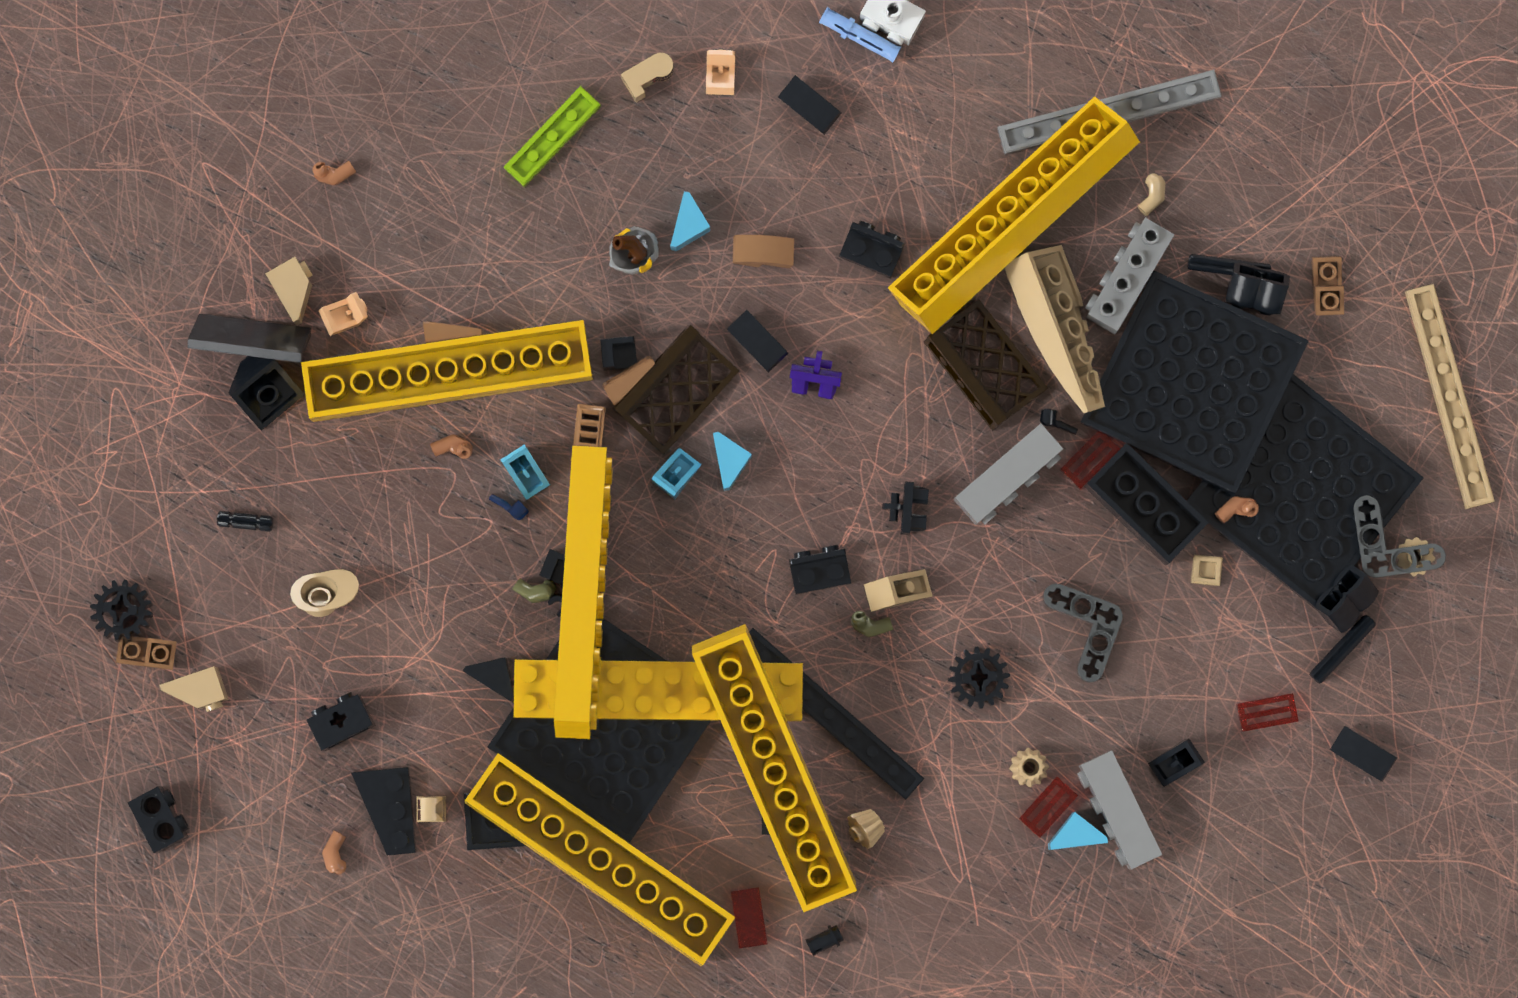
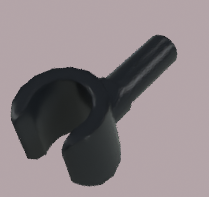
M1041 410L1040 422L1042 425L1061 428L1076 435L1077 428L1056 420V410Z

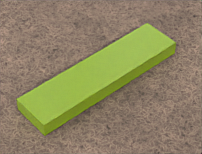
M580 86L504 166V169L525 188L600 109L601 104Z

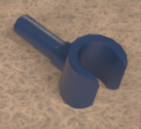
M491 494L489 497L490 501L504 508L516 520L523 519L529 513V510L519 500L511 506L508 502L494 494Z

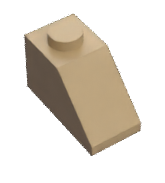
M293 257L265 274L292 321L298 326L303 321L312 288L309 277L313 276L305 261L299 263L297 258Z
M925 569L888 576L864 584L871 612L932 597Z
M215 666L160 685L161 691L196 708H206L207 712L222 708V702L229 700L219 669Z

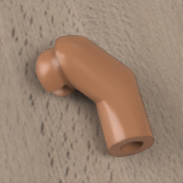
M349 161L338 168L327 166L324 162H318L312 169L314 177L319 182L329 185H338L356 173Z
M455 434L430 444L435 457L448 451L459 456L461 459H467L472 455L473 447L471 443Z
M1234 496L1214 514L1222 523H1225L1234 514L1253 517L1257 515L1259 506L1251 498Z
M335 830L326 843L322 855L326 869L330 873L340 875L344 873L347 867L346 862L341 859L339 849L346 836Z

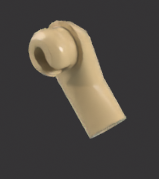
M1155 173L1148 175L1145 181L1147 187H1149V196L1137 206L1145 216H1148L1165 199V180L1162 176H1158Z

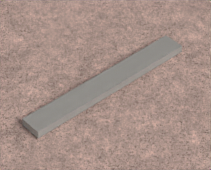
M1210 70L1104 98L1100 101L1127 122H1132L1221 98L1222 95L1215 70ZM1087 103L997 127L1004 155L1041 146Z

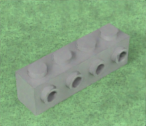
M1146 217L1141 224L1135 222L1128 234V237L1132 238L1127 248L1121 246L1114 258V261L1118 264L1113 272L1106 271L1099 283L1103 286L1099 296L1093 294L1085 309L1089 310L1086 318L1115 335L1175 234Z
M1040 423L954 498V501L975 525L980 521L985 525L997 515L994 509L1002 502L1007 506L1019 496L1016 492L1017 489L1023 484L1028 488L1040 478L1037 473L1044 466L1050 469L1062 459L1059 453L1063 448Z
M1108 751L1079 765L1081 771L1077 773L1078 778L1084 789L1089 787L1093 795L1090 802L1096 814L1102 813L1106 823L1102 827L1109 841L1114 839L1118 850L1115 851V854L1121 866L1127 865L1128 869L1132 870L1161 856L1160 848L1113 751Z

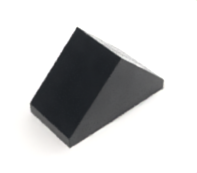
M504 657L465 666L463 672L513 703L514 688L507 658Z
M1188 738L1182 740L1148 764L1163 787L1201 766L1205 761Z

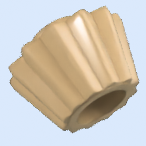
M1416 537L1413 540L1406 539L1405 543L1399 545L1398 548L1428 544L1426 540L1421 541ZM1433 548L1429 549L1430 553L1428 555L1420 556L1417 568L1423 567L1421 561L1430 560L1433 562L1435 560L1432 554ZM1403 552L1397 556V566L1407 569L1412 565L1413 560L1409 553ZM1426 571L1415 572L1410 574L1414 577L1417 574L1424 575Z
M1026 748L1025 751H1018L1017 756L1011 758L1013 764L1009 769L1013 772L1012 778L1018 780L1020 785L1026 784L1028 787H1032L1034 784L1039 785L1041 780L1047 777L1046 770L1049 768V765L1045 763L1046 756L1040 755L1039 750L1032 751L1030 748ZM1025 763H1033L1034 771L1032 773H1027L1024 770Z
M871 809L854 813L847 817L848 825L850 826L849 832L852 838L857 843L860 842L867 849L872 848L885 832L882 820Z

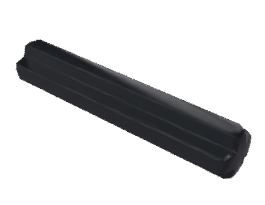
M1190 254L1187 263L1189 270L1225 275L1232 274L1234 263H1246L1261 269L1271 270V265L1266 263Z
M1368 615L1362 616L1310 672L1311 678L1317 683H1322L1376 626L1375 621Z

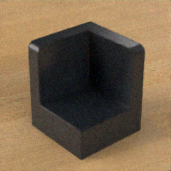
M634 336L600 339L604 371L627 369L637 363Z
M549 549L539 576L562 585L565 555Z

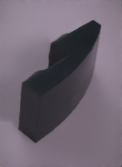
M796 75L778 96L779 99L824 135L842 114V112Z
M748 310L727 328L768 373L789 354Z
M1347 726L1343 727L1330 748L1332 752L1383 782L1397 760L1396 756Z

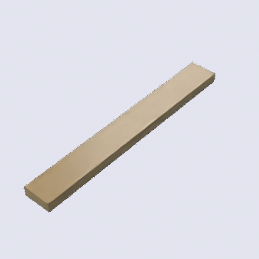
M1431 284L1405 292L1465 509L1495 502L1435 286Z

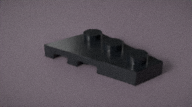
M409 767L352 772L353 779L386 855L417 853Z

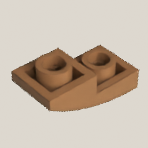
M735 235L733 237V264L752 267L770 265L791 268L793 266L794 238L767 235Z
M1312 257L1315 315L1344 314L1342 257Z
M122 636L118 643L116 663L173 670L177 642L132 636V640L128 642L126 637Z

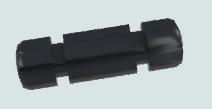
M219 511L217 525L220 527H230L231 525L233 528L248 530L259 528L260 531L270 532L273 528V518L265 515L258 517L256 514L237 512L231 514V512Z

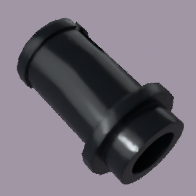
M829 925L827 930L809 939H805L813 956L834 945L838 947L840 946L839 943L844 941L837 925L833 927Z

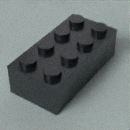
M1127 443L1084 486L1165 566L1209 523Z

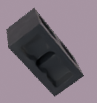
M157 786L127 802L153 853H160L189 837L186 833L189 830V826L182 814L177 815L173 807L176 801L169 789L164 790L163 786ZM154 797L161 803V808L156 814H152L147 807L149 800ZM165 823H170L174 828V834L170 839H165L161 835V827Z

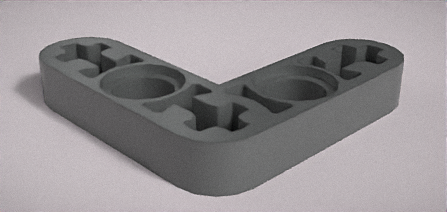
M1362 496L1356 500L1354 515L1363 570L1368 576L1381 578L1436 570L1444 565L1446 552L1437 544H1424L1387 550L1379 502L1371 496ZM1364 501H1368L1370 505H1375V510H1372L1370 515L1372 521L1378 519V525L1367 524L1361 527V521L1367 522L1365 513L1359 511V507L1364 506ZM1368 529H1376L1379 532L1380 539L1374 545H1368L1364 542L1363 535ZM1434 548L1436 553H1441V558H1438L1436 561L1437 564L1432 565L1430 560L1421 561L1423 567L1417 568L1418 559L1414 552L1415 550H1421L1420 556L1428 555L1430 553L1429 549ZM1400 553H1409L1412 556L1413 562L1409 568L1401 569L1397 566L1396 558ZM1387 554H1392L1391 564L1394 571L1388 572L1389 566L1380 567L1379 573H1374L1373 569H1368V564L1372 563L1373 557H1377L1378 561L1382 562L1388 561Z
M1051 584L1045 589L1042 597L1044 604L1048 608L1092 624L1077 665V674L1084 682H1095L1101 678L1122 622V610L1111 602L1061 584ZM1056 589H1059L1060 596L1068 599L1069 593L1075 596L1070 601L1069 610H1066L1064 606L1067 603L1058 601L1056 605L1052 604V598L1048 596V593H1053ZM1081 598L1088 600L1091 606L1090 611L1084 615L1077 613L1074 607L1075 602ZM1096 603L1101 604V607L1098 609L1100 611L1108 612L1109 609H1113V615L1117 617V620H1112L1109 624H1106L1105 617L1098 614L1096 615V620L1091 619L1096 609ZM1103 635L1107 639L1108 645L1105 650L1097 651L1093 648L1092 639L1094 636ZM1088 651L1093 655L1103 656L1102 662L1096 659L1094 668L1098 670L1097 675L1092 674L1090 678L1086 677V671L1082 669L1083 665H1089L1092 657L1086 656Z

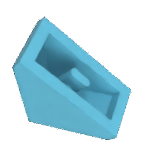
M684 191L670 245L672 251H678L710 232V225L689 192Z
M720 432L713 433L723 489L727 491L735 483L751 459L752 454Z
M525 444L501 459V462L526 500L550 485Z
M678 448L654 474L652 483L673 499H676L702 464L681 448Z
M1072 812L1048 843V849L1054 850L1108 843V839L1080 815Z

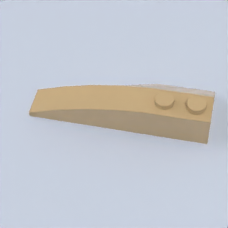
M1062 245L1027 252L1013 259L1005 267L1007 279L1011 284L1017 305L1021 310L1030 333L1048 366L1083 413L1104 408L1105 404L1098 372L1092 370L1091 365L1092 358H1094L1093 348L1087 346L1085 333L1089 331L1087 321L1082 320L1079 309L1083 306L1082 297Z

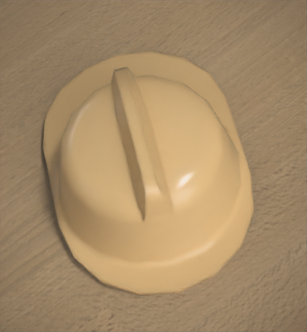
M344 569L302 576L296 580L291 587L290 596L292 602L299 609L306 611L314 617H324L334 612L336 608L350 603L358 593L359 583L357 577L352 572Z

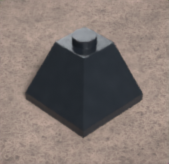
M247 356L240 362L228 392L261 431L305 395L277 360Z

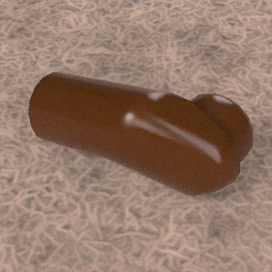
M635 235L615 236L613 238L612 245L614 249L630 251L628 259L633 258L630 261L631 263L640 264L642 260L646 259L647 250Z

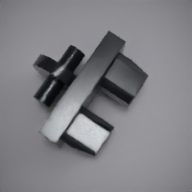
M905 481L903 504H899V493H891V503L882 504V510L890 511L889 521L898 522V512H902L900 535H909L910 532L926 530L927 515L912 514V504L927 505L929 489L914 486V482Z

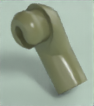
M519 578L512 590L531 603L547 601L554 596L557 587L551 580H545L543 584L531 586Z
M856 611L851 617L853 628L866 637H873L893 630L889 617L874 621L866 616L863 611Z

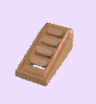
M429 321L423 322L426 343L483 335L481 329Z
M648 355L603 383L602 386L614 406L619 404L653 367L655 362L651 356Z
M577 405L573 446L602 447L606 407ZM583 414L599 416V421L583 419ZM582 426L598 427L597 432L581 431ZM580 437L597 439L596 444L580 442Z

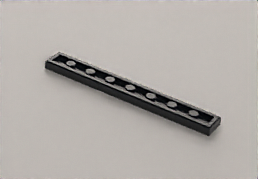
M754 628L749 631L762 663H793ZM803 672L802 709L906 800L925 778Z

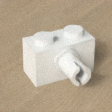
M867 0L860 13V20L863 21L862 25L873 32L880 30L887 34V39L900 46L903 43L909 46L925 17L926 11L907 0Z

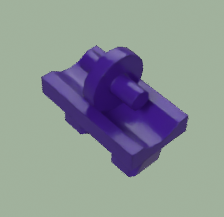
M817 351L816 358L804 357L803 365L808 366L792 364L789 377L792 379V393L807 394L809 382L820 383L818 397L833 399L837 386L840 387L842 372L826 370L831 369L832 361L821 359L823 351Z

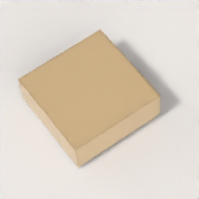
M1193 555L1191 583L1220 586L1223 558Z

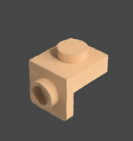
M722 49L708 50L706 94L734 95L735 51Z
M357 292L350 294L346 299L324 306L319 310L330 336L357 327L368 317L366 304L359 298Z

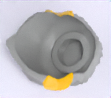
M633 226L615 235H635L646 248L647 256L640 264H633L630 262L633 258L628 259L630 251L616 250L611 242L609 246L610 267L631 275L644 273L652 267V263L659 257L657 237L649 230Z

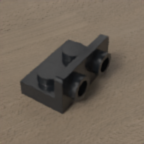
M859 221L858 224L852 222L839 257L891 278L905 243L900 241L901 237L887 231L885 234L876 232L873 225L864 221Z
M838 545L823 547L822 553L811 555L810 550L794 553V559H789L795 595L851 584L846 550H839Z

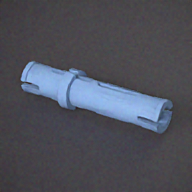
M829 7L826 8L819 21L820 24L840 33L841 38L846 39L847 37L890 60L892 63L901 49V46L855 23L854 18L850 17L848 19Z

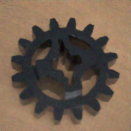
M125 579L122 582V586H118L115 580L112 581V588L110 589L104 585L101 586L104 593L102 596L94 594L98 603L90 605L91 610L96 612V614L90 616L93 622L99 621L95 626L96 630L100 632L105 629L103 636L109 639L113 634L116 642H120L122 636H125L128 642L132 640L131 634L133 633L139 637L142 636L140 628H149L150 625L147 623L146 618L153 617V613L147 610V608L153 606L152 601H144L148 596L146 590L138 593L139 584L135 583L132 587H129V582ZM117 594L116 598H114L110 602H107L109 598ZM130 595H133L135 598H137V600L140 603V607H138L137 605H132L130 603ZM124 604L128 612H123L122 617H119L116 610H121ZM103 615L113 618V627L105 622ZM137 620L133 625L126 628L127 624H129L131 621Z
M974 647V654H970L966 649L963 651L964 659L957 656L954 658L958 665L957 667H949V670L954 673V677L948 678V682L955 683V687L950 691L951 693H960L958 702L967 699V707L971 708L974 702H977L979 709H982L984 701H987L992 706L994 705V696L999 699L1004 697L1000 689H1008L1009 685L1004 683L1003 679L1010 677V674L1003 673L1002 671L1007 666L1006 662L1001 664L997 662L1000 657L999 653L991 657L990 648H986L984 653H980L979 647ZM983 659L990 662L996 671H989L984 666ZM972 660V668L969 672L960 674L962 667ZM977 669L980 670L981 675H986V680L981 682L980 691L977 681H972L971 676L976 674ZM990 682H997L995 689L986 696L988 684ZM961 684H968L974 690L975 696L968 694Z

